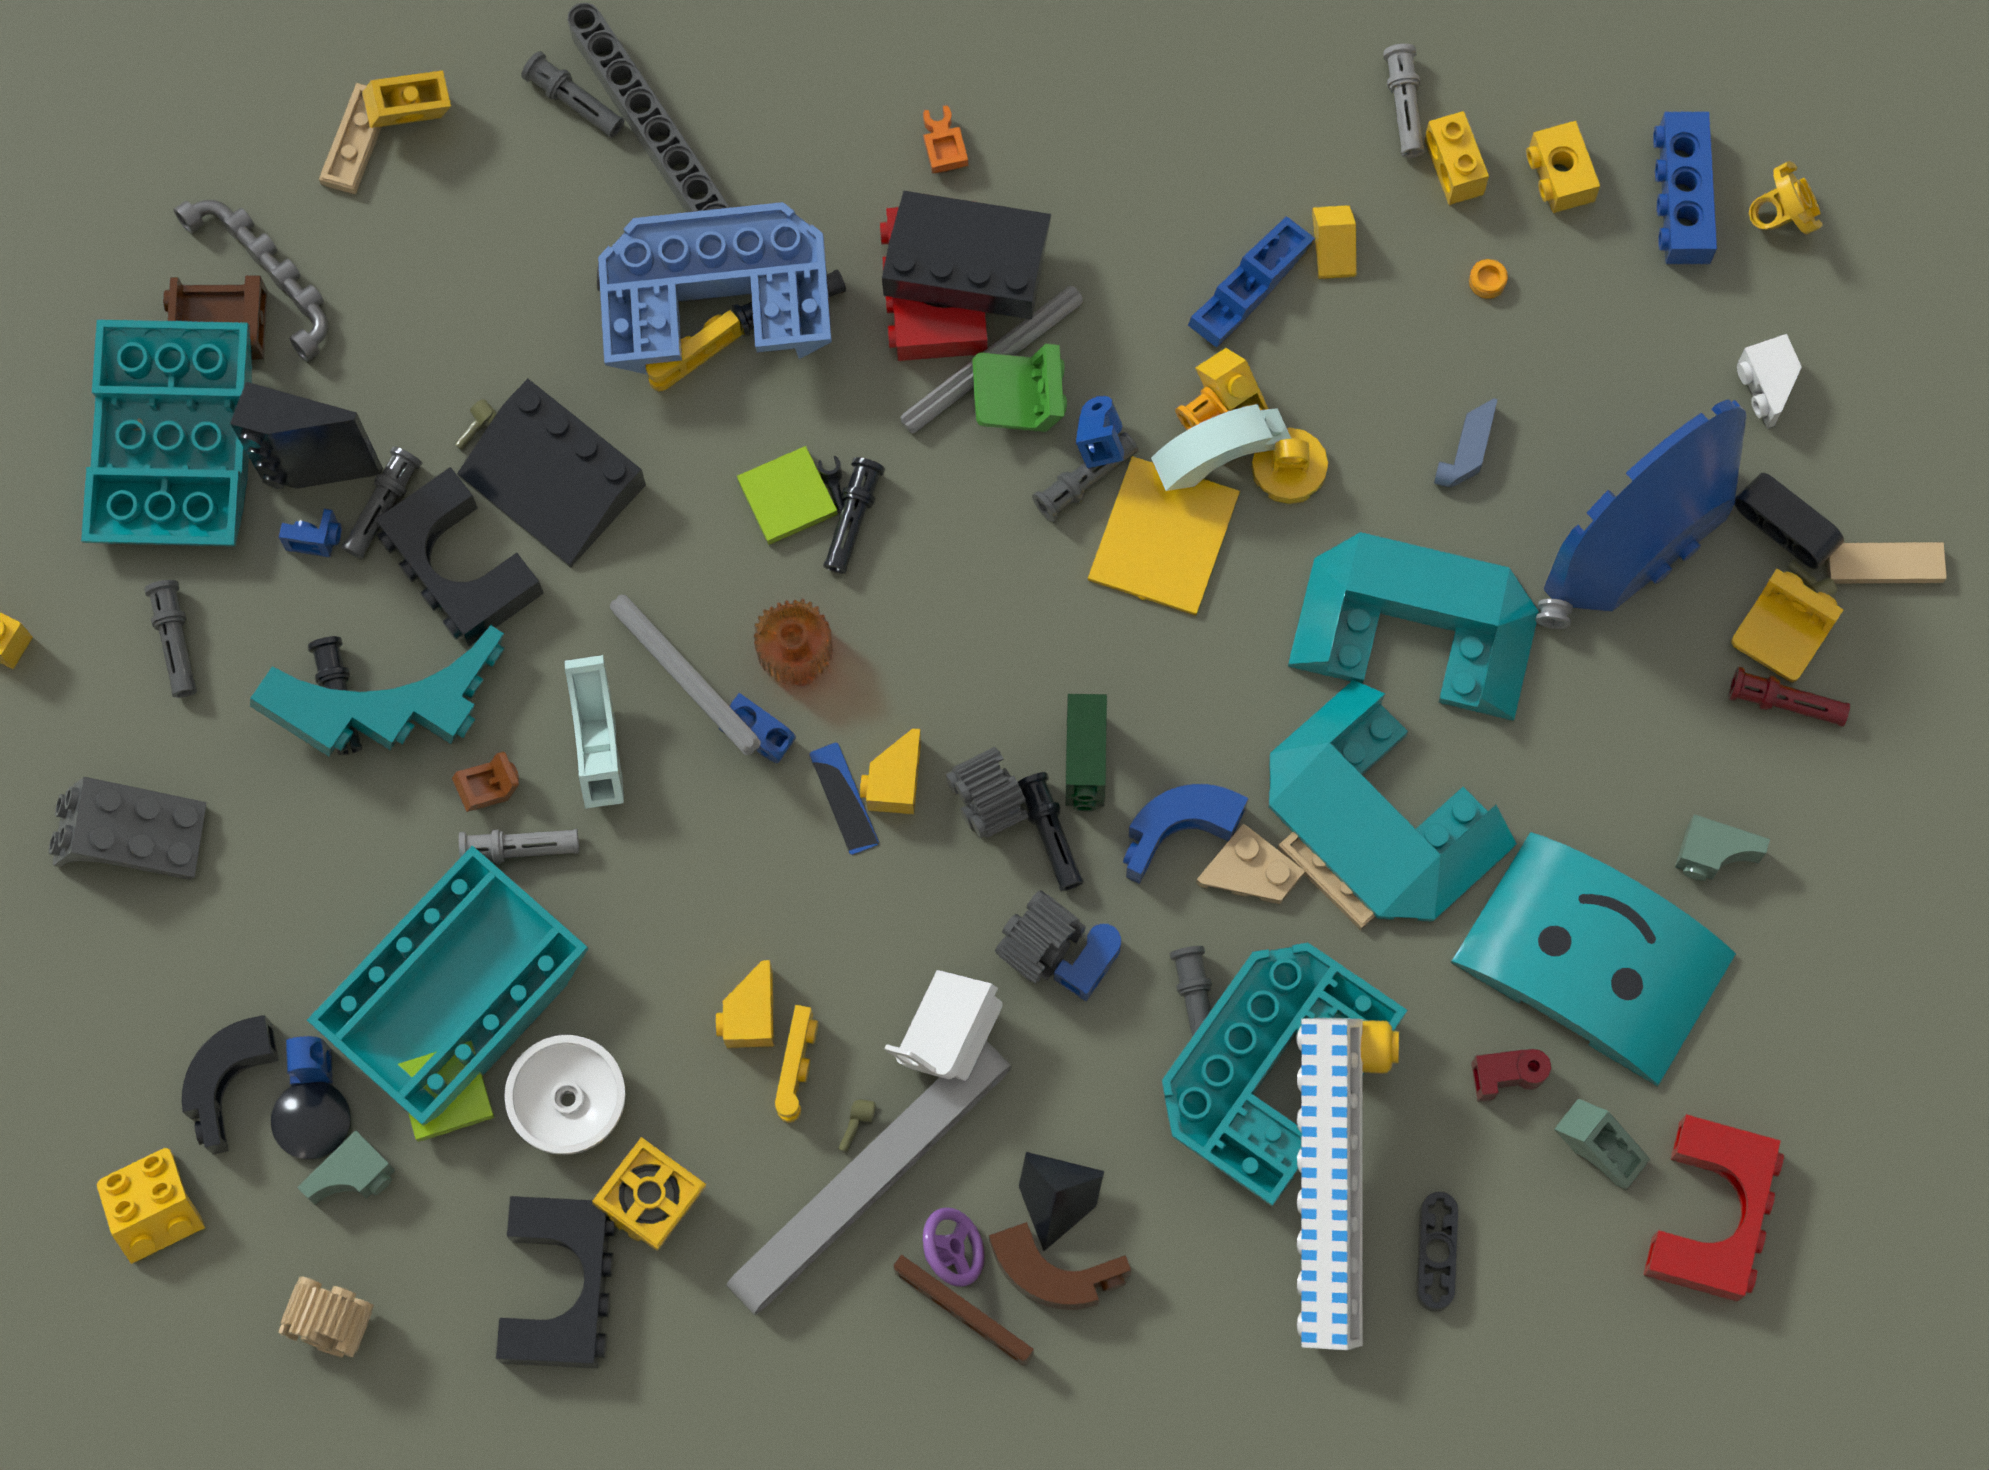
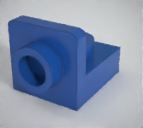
M324 509L320 528L304 521H296L294 525L282 523L279 539L286 551L330 557L333 545L337 546L340 542L342 526L341 523H338L333 510Z

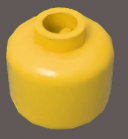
M1362 1020L1360 1046L1362 1073H1388L1393 1063L1399 1064V1031H1393L1389 1022Z

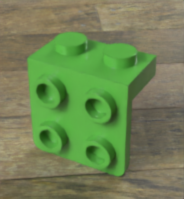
M1045 344L1032 357L978 353L973 358L976 421L979 425L1047 432L1064 417L1067 409V399L1062 391V378L1065 366L1064 361L1060 359L1059 345Z

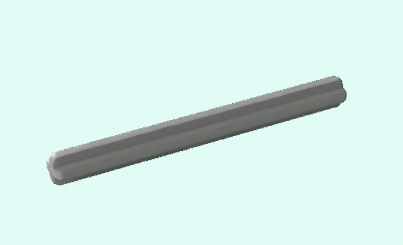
M1068 286L1034 312L1032 320L1025 319L982 353L1015 356L1080 306L1083 302L1081 294L1074 286ZM973 362L968 363L901 415V422L910 433L917 432L974 388Z
M619 595L616 600L611 602L610 609L744 755H750L760 747L761 742L757 735L626 595Z

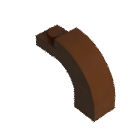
M1027 1222L989 1235V1243L995 1259L1008 1281L1027 1298L1047 1307L1079 1310L1097 1306L1099 1298L1095 1289L1102 1287L1103 1292L1117 1289L1126 1284L1124 1278L1131 1276V1268L1126 1255L1081 1271H1066L1051 1265L1037 1250Z

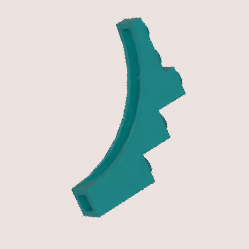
M490 625L474 646L448 667L421 681L387 690L356 692L328 689L298 680L272 666L251 696L250 707L330 757L335 748L342 751L354 733V731L349 729L350 726L390 751L396 742L403 745L415 727L410 722L411 720H414L452 744L457 735L464 738L476 720L470 716L475 704L464 697L466 695L472 698L484 680L479 674L486 664L493 667L505 649L500 645L504 633Z

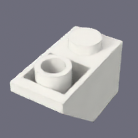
M1787 334L1744 348L1737 364V372L1741 382L1744 385L1748 384L1753 395L1751 399L1753 410L1758 418H1763L1767 428L1775 426L1802 367Z

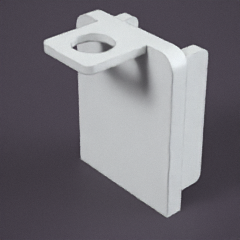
M937 970L900 1048L886 1044L884 1050L896 1057L897 1062L906 1068L945 1079L956 1077L963 1081L968 1080L1003 1006L1002 1001L995 997L998 988L991 983Z

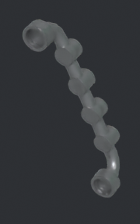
M202 200L193 205L188 201H184L173 209L179 222L191 234L204 225L201 217L205 215H215L223 222L230 235L244 245L252 259L257 264H261L269 273L274 283L292 298L299 311L311 319L313 328L309 333L301 329L292 335L289 340L296 352L306 362L320 353L318 345L325 338L328 331L327 317L319 307L324 303V300L313 285L310 284L303 289L296 282L301 275L289 259L282 263L275 259L273 254L277 252V248L265 233L258 238L255 237L250 231L254 227V223L247 212L242 208L233 212L224 203L216 200Z

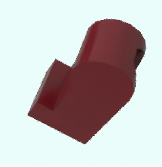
M1538 1049L1477 1055L1471 1062L1478 1102L1494 1100L1499 1093L1498 1088L1519 1086L1531 1090L1538 1088L1551 1072L1549 1057Z

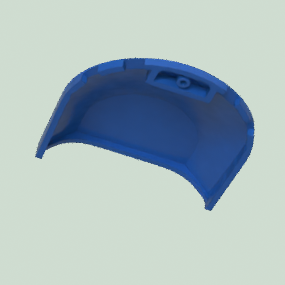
M1728 399L1715 404L1711 410L1716 416L1710 420L1703 413H1700L1685 423L1626 472L1632 479V482L1617 496L1610 490H1607L1587 511V514L1593 520L1585 531L1579 525L1574 527L1558 551L1544 586V591L1551 599L1569 602L1573 608L1614 611L1651 580L1654 584L1663 580L1672 571L1670 567L1672 563L1679 558L1683 561L1689 559L1701 547L1698 542L1727 520L1735 504L1747 418L1746 411L1736 400L1731 402Z

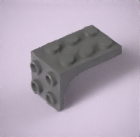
M83 777L73 786H70L65 795L60 794L58 797L55 816L60 817L58 832H53L49 844V854L54 855L53 866L62 867L66 863L76 861L100 862L191 880L195 877L207 802Z

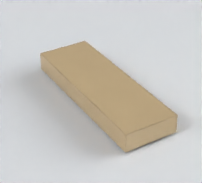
M359 83L355 85L319 177L321 185L355 195L382 128H370L362 94L366 85Z
M1944 542L1843 543L1827 559L1828 577L1835 584L1944 583L1947 579Z
M1294 832L1279 844L1278 849L1305 871L1304 875L1360 931L1376 917Z

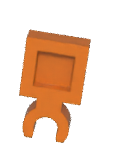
M947 105L943 106L944 118L940 121L932 120L929 110H924L923 113L925 128L931 132L924 134V144L932 174L968 166V157L960 127L949 129L952 117L951 110Z

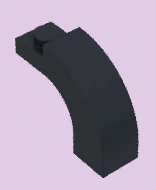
M265 1015L240 1020L218 1031L198 1050L186 1072L182 1088V1112L191 1120L200 1118V1121L195 1122L197 1141L199 1145L204 1144V1147L213 1155L229 1151L222 1113L223 1096L229 1083L239 1073L250 1067L279 1061L273 1024Z

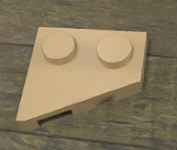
M1243 823L1197 878L1196 884L1207 889L1208 886L1232 891L1231 894L1244 897L1255 896L1259 897L1262 901L1281 904L1304 876L1305 871Z

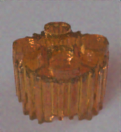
M801 599L800 602L794 600L792 604L786 600L784 605H781L780 602L777 603V608L771 606L769 610L764 609V616H758L759 623H755L756 633L754 634V645L762 669L764 671L767 670L769 677L774 675L775 681L782 679L783 684H786L787 681H790L791 685L795 684L800 687L811 684L814 678H818V672L824 673L823 667H828V660L832 659L833 640L829 622L826 621L825 615H820L819 607L813 608L812 602L806 604L805 599ZM795 638L800 639V643L797 645H787L788 640L794 642Z

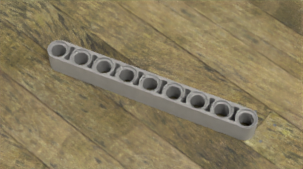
M986 1040L968 1080L963 1081L956 1077L952 1079L939 1077L732 1276L726 1286L754 1315L761 1312L1007 1075L1012 1065Z

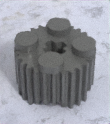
M995 747L953 767L951 772L945 774L954 795L959 794L963 803L966 804V806L960 808L964 820L970 829H975L979 838L984 836L988 838L1029 817L1027 811L1020 805L1025 802V797L1022 794L1018 781L1014 775L1011 776L1006 768L1001 769L998 762L1004 760V758Z
M1042 890L1038 891L1031 898L1026 907L1028 911L1025 912L1023 917L1015 914L1009 919L1002 930V933L1006 936L995 949V953L1027 980L1035 984L1040 981L1041 977L1048 980L1054 974V971L1071 945L1069 941L1072 940L1077 944L1086 928L1080 922V919Z

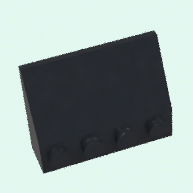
M903 191L889 240L882 274L883 296L1032 320L1051 214Z
M528 378L502 405L457 473L459 478L570 568L646 486L640 467Z
M245 383L230 425L263 483L277 489H283L284 486L299 489L381 474L383 467L357 412L257 384Z

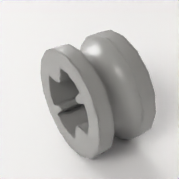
M1542 599L1538 602V609L1541 613L1537 614L1536 622L1539 625L1553 629H1564L1570 626L1571 620L1567 615L1572 613V604L1559 599Z

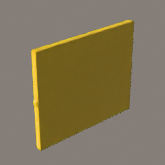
M1132 456L1091 567L1088 581L1137 596L1140 600L1146 599L1197 616L1240 491L1202 479L1195 487L1166 491L1154 463Z

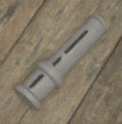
M1396 44L1383 51V57L1388 62L1390 78L1387 80V87L1391 93H1394L1401 141V155L1405 158H1413L1425 153L1416 90L1420 85V76L1415 73L1414 57L1417 52L1414 45ZM1401 64H1403V71L1400 68ZM1407 108H1409V116H1410V123H1411V130H1410V131H1409V129H1408V122H1407V114H1406V109H1407Z
M499 829L492 830L491 834L469 836L466 832H459L460 858L473 845L475 848H481L477 850L488 860L493 861L495 865L505 862V858L566 853L579 854L578 829L504 835L503 831H499ZM551 842H556V843H552V844L524 845V844H538V843H551Z

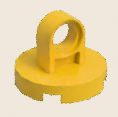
M1790 160L1773 169L1777 188L1752 202L1749 209V217L1754 226L1767 230L1776 229L1793 221L1800 231L1807 235L1823 226L1820 220L1816 221L1814 218L1821 214L1805 177L1797 180L1792 173L1798 167ZM1771 202L1777 208V216L1774 221L1765 224L1760 220L1758 212L1761 205Z
M1287 428L1291 439L1277 441L1274 450L1254 453L1251 468L1254 482L1264 492L1269 494V498L1277 502L1293 504L1306 501L1310 498V495L1322 487L1326 477L1328 460L1325 449L1316 437L1304 430Z

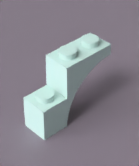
M604 656L566 660L565 673L572 708L579 780L585 809L624 803L623 775L616 740V719Z

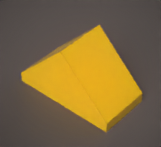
M1350 205L1312 208L1318 278L1356 277V222Z

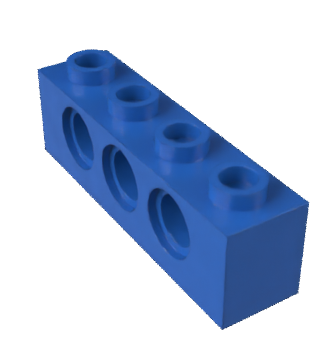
M1664 112L1660 126H1655L1653 132L1654 148H1660V160H1656L1655 180L1656 182H1661L1662 194L1657 196V215L1663 216L1664 228L1659 229V250L1665 251V264H1711L1717 250L1709 112ZM1674 151H1685L1690 157H1680ZM1676 185H1687L1691 189V191H1681L1677 188ZM1686 218L1693 223V226H1684L1678 219Z

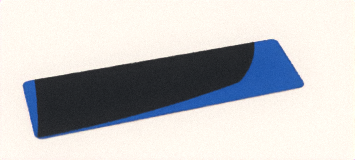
M835 742L810 752L809 755L849 853L853 855L878 845V839L839 744Z

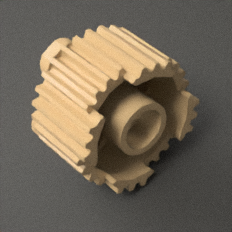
M299 1277L280 1322L281 1327L278 1333L294 1341H297L298 1337L301 1336V1341L317 1347V1350L326 1354L328 1353L340 1358L344 1354L348 1357H354L367 1328L374 1305L355 1298L356 1294L347 1289L333 1286L332 1290L329 1291L321 1288L322 1284L315 1280Z

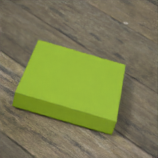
M806 446L737 476L738 483L768 545L838 515L837 509Z
M466 1042L465 1044H467L472 1049L476 1056L473 1042ZM436 1052L399 1063L398 1065L413 1077ZM455 1054L437 1074L441 1075L447 1085H449L466 1065H463ZM481 1072L441 1115L423 1126L409 1114L417 1142L495 1118ZM426 1084L423 1088L436 1099L438 1095Z

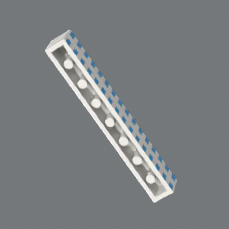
M1302 1019V1026L1297 1034L1298 1047L1302 1051V1067L1297 1075L1298 1088L1302 1091V1108H1300L1297 1116L1298 1129L1302 1132V1149L1299 1150L1297 1157L1298 1170L1302 1173V1189L1297 1197L1298 1211L1302 1214V1230L1297 1238L1298 1252L1302 1255V1271L1297 1279L1298 1293L1302 1296V1309L1297 1320V1331L1299 1336H1301V1347L1350 1350L1363 1346L1362 1059L1360 1049L1362 1019Z

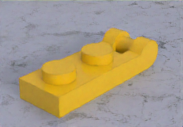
M731 310L722 316L717 314L711 317L697 334L681 339V361L646 364L650 386L656 391L668 389L742 335L739 319Z
M795 1005L775 1099V1107L779 1118L787 1123L796 1121L801 1115L797 1092L799 1082L806 1083L810 1059L805 1058L808 1043H815L818 1030V1021L813 1020L811 1007Z

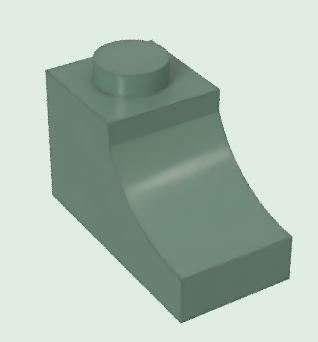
M1694 814L1687 825L1675 868L1684 870L1683 874L1695 880L1704 881L1706 878L1712 880L1719 869L1726 864L1737 861H1749L1759 864L1767 852L1770 839Z
M1577 1099L1554 1129L1576 1154L1595 1165L1616 1186L1626 1190L1650 1160L1647 1154L1608 1110Z
M355 1131L297 1188L314 1205L332 1194L345 1191L361 1193L367 1199L371 1194L375 1196L380 1194L391 1183L392 1178L390 1175L396 1170Z

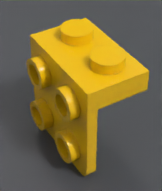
M1776 569L1761 595L1735 632L1731 643L1733 647L1789 682H1796L1844 609L1837 606L1836 600L1823 592L1816 593L1805 586L1803 580L1797 575Z
M163 1148L122 1169L112 1172L97 1182V1189L111 1235L131 1264L205 1228L202 1217L185 1192L174 1155L168 1148Z

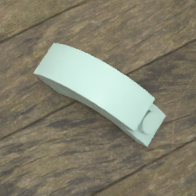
M1258 404L1220 414L1190 428L1163 446L1151 459L1166 491L1195 487L1209 473L1221 465L1247 454L1274 450L1277 441L1291 439L1278 408L1260 410Z

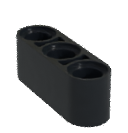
M1760 473L1735 497L1734 505L1747 520L1809 568L1817 569L1844 543L1842 533L1833 523L1767 473Z

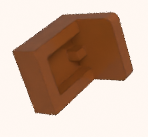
M504 751L496 753L491 762L457 771L452 777L466 812L508 801L519 786L518 771L515 765L509 762Z

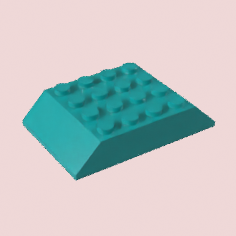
M472 845L318 1007L307 1021L424 1126L441 1115L480 1072L484 1075L562 992L582 961L588 947ZM466 1042H473L476 1056L472 1049L467 1044H465ZM436 1052L413 1077L398 1065L399 1063ZM456 1054L459 1061L466 1066L447 1085L443 1077L437 1073ZM426 1084L438 1095L436 1099L423 1088Z

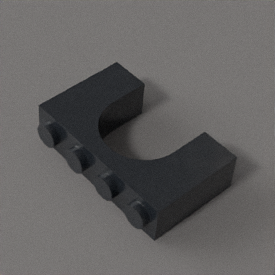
M449 467L375 519L381 530L376 536L389 554L396 550L403 559L398 565L411 582L418 579L425 588L420 594L433 611L440 608L447 618L442 622L455 640L462 637L467 645L471 646L479 640L490 625L496 628L540 597L544 592L539 580L517 552L484 576L473 581H451L438 575L432 569L431 553L438 538L446 530L478 508L471 492L454 470Z
M510 1196L507 1226L508 1239L512 1243L558 1245L571 1250L579 1257L582 1263L584 1285L577 1302L567 1312L558 1317L546 1320L499 1318L496 1359L501 1364L598 1369L599 1358H606L607 1334L601 1333L602 1317L608 1318L610 1314L611 1295L610 1293H604L606 1277H612L614 1267V1254L608 1252L609 1237H615L617 1227L607 1214L592 1204L593 1200Z

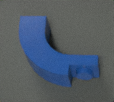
M1208 784L1184 785L1158 795L1140 810L1129 827V837L1139 841V844L1132 842L1123 859V863L1128 865L1126 878L1140 884L1159 845L1168 836L1177 831L1199 829L1229 841L1234 835L1247 808L1248 798L1227 788Z

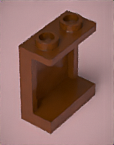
M245 275V285H183L178 277L170 278V288L165 290L163 295L164 310L168 312L167 321L248 323L250 327L251 360H264L268 290L260 275Z

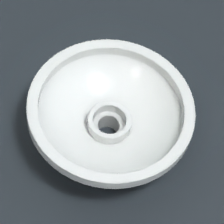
M575 1035L549 1037L529 1047L514 1063L505 1086L506 1111L517 1133L533 1147L556 1155L581 1153L595 1147L606 1139L621 1118L626 1097L624 1078L612 1055L598 1043ZM566 1094H573L576 1097L574 1104L571 1106L562 1105V1098Z

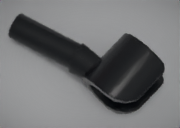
M834 456L836 468L832 471L824 470L822 462L819 460V474L823 482L828 484L829 489H831L837 512H842L844 501L839 482L842 478L840 460Z

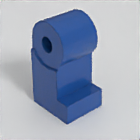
M1108 396L1092 398L1081 409L1076 444L1087 468L1123 461L1124 449L1118 437L1123 427L1112 399Z
M738 693L730 704V708L757 735L761 744L756 751L770 761L779 763L796 739V735L783 723L741 693Z
M1109 924L1094 926L1088 933L1086 947L1076 961L1071 965L1062 960L1054 971V980L1087 1002L1120 953L1121 936L1119 931Z
M303 1036L286 1040L287 1074L290 1075V1084L292 1086L309 1082L333 1084L331 1048L323 1039Z

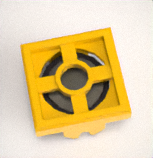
M641 1137L593 1199L592 1204L607 1214L619 1230H625L630 1238L637 1241L642 1240L658 1251L706 1188V1184ZM644 1164H649V1165H654V1166H655V1167H653V1166H644V1167L635 1169V1170H633V1171L631 1172V1170H632L633 1168L642 1166V1165H644Z

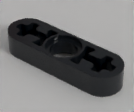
M1434 1192L1428 1195L1420 1208L1417 1298L1420 1304L1430 1311H1441L1447 1308L1455 1296L1458 1205L1455 1199L1445 1192ZM1436 1201L1442 1202L1443 1208L1450 1210V1214L1443 1217L1441 1230L1450 1229V1235L1443 1232L1426 1233V1227L1432 1230L1435 1228V1214L1429 1213L1428 1208H1433ZM1434 1240L1444 1242L1449 1249L1448 1258L1440 1263L1430 1260L1426 1254L1428 1243ZM1425 1268L1433 1271L1449 1270L1448 1275L1441 1273L1439 1278L1440 1289L1447 1291V1295L1441 1296L1439 1302H1433L1432 1295L1425 1294V1288H1430L1433 1284V1273L1425 1274Z

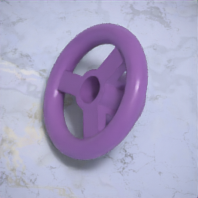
M941 1208L933 1212L927 1219L923 1230L924 1255L928 1264L944 1282L957 1287L970 1285L980 1276L985 1259L984 1245L977 1227L967 1215L957 1209ZM952 1220L957 1223L953 1233L946 1236L935 1234L936 1228L941 1221ZM966 1236L970 1240L973 1254L970 1268L964 1256L965 1247L963 1242ZM955 1265L958 1274L951 1272L947 1267Z

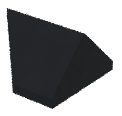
M1026 1152L1019 1189L1043 1251L1047 1250L1097 1206L1104 1171Z

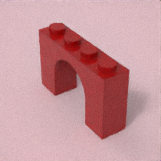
M899 207L886 208L887 222H880L881 245L889 244ZM886 256L882 257V259H883V269H884V264H885ZM885 296L887 314L894 313L895 325L888 326L889 348H897L898 361L971 356L988 349L985 312L956 307L939 308L924 302Z
M1686 1114L1679 1122L1670 1160L1709 1170L1724 1177L1738 1195L1741 1206L1740 1221L1731 1237L1714 1243L1699 1242L1658 1230L1652 1236L1643 1275L1737 1302L1745 1297L1746 1292L1752 1293L1757 1278V1270L1752 1269L1755 1253L1761 1254L1766 1239V1231L1761 1230L1764 1215H1770L1775 1199V1192L1769 1191L1773 1176H1779L1784 1160V1154L1778 1152L1781 1140Z

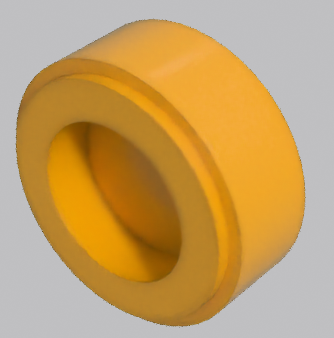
M1484 259L1477 262L1473 266L1469 277L1471 290L1477 296L1485 299L1499 296L1507 284V270L1500 262L1493 259Z

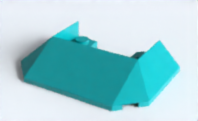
M1362 532L1314 558L1288 667L1350 682L1355 680L1363 684L1380 614L1455 631L1438 703L1514 721L1536 628V616L1539 614V611L1509 567Z
M1352 680L1270 753L1269 808L1378 919L1400 917L1417 918V921H1434L1516 847L1517 843L1497 805L1495 804L1487 811L1464 787L1458 790L1415 829L1363 776L1407 736L1408 731L1381 705L1386 693Z
M1308 942L1292 945V947L1252 952L1162 1079L1172 1137L1273 1206L1291 1183L1298 1170L1297 1157L1299 1150L1302 1149V1132L1299 1131L1297 1124L1254 1096V1094L1293 1038L1298 1034V1030L1302 1026V1019L1350 1018L1362 1019L1363 1021H1387L1391 1024L1392 1030L1395 1031L1408 1010Z

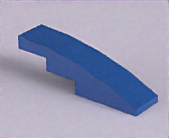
M1286 216L1243 256L1239 267L1217 286L1214 296L1191 316L1188 326L1217 348L1287 275L1314 243L1315 237Z

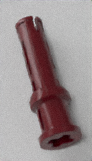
M1739 666L1735 670L1728 693V700L1735 701L1737 698L1759 704L1760 709L1763 710L1777 707L1807 717L1838 724L1841 727H1844L1850 711V703H1843L1811 692L1781 685L1780 680L1770 675L1768 678L1746 673L1745 669ZM1745 686L1754 687L1760 690L1755 691L1752 689L1745 688ZM1777 694L1782 695V696H1786V697H1785L1784 699H1783V698H1779V697H1777ZM1794 700H1800L1803 702L1821 706L1825 709L1821 710L1818 708L1794 702Z

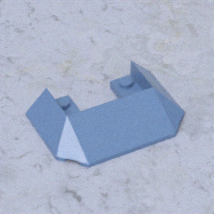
M783 202L633 218L623 229V235L612 247L608 246L598 257L604 363L606 366L647 374L646 364L681 361L678 301L752 294L755 348L757 352L795 349L798 359H801L832 342L824 235L812 224L809 225L797 216L795 211Z

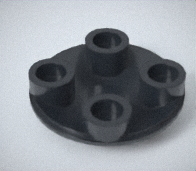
M325 1082L300 1083L291 1086L278 1098L271 1114V1130L277 1144L288 1154L307 1160L318 1159L332 1154L346 1138L351 1122L350 1109L345 1097L338 1089Z

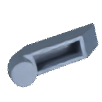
M1493 398L1466 414L1454 465L1439 462L1434 484L1454 487L1480 472L1498 399Z

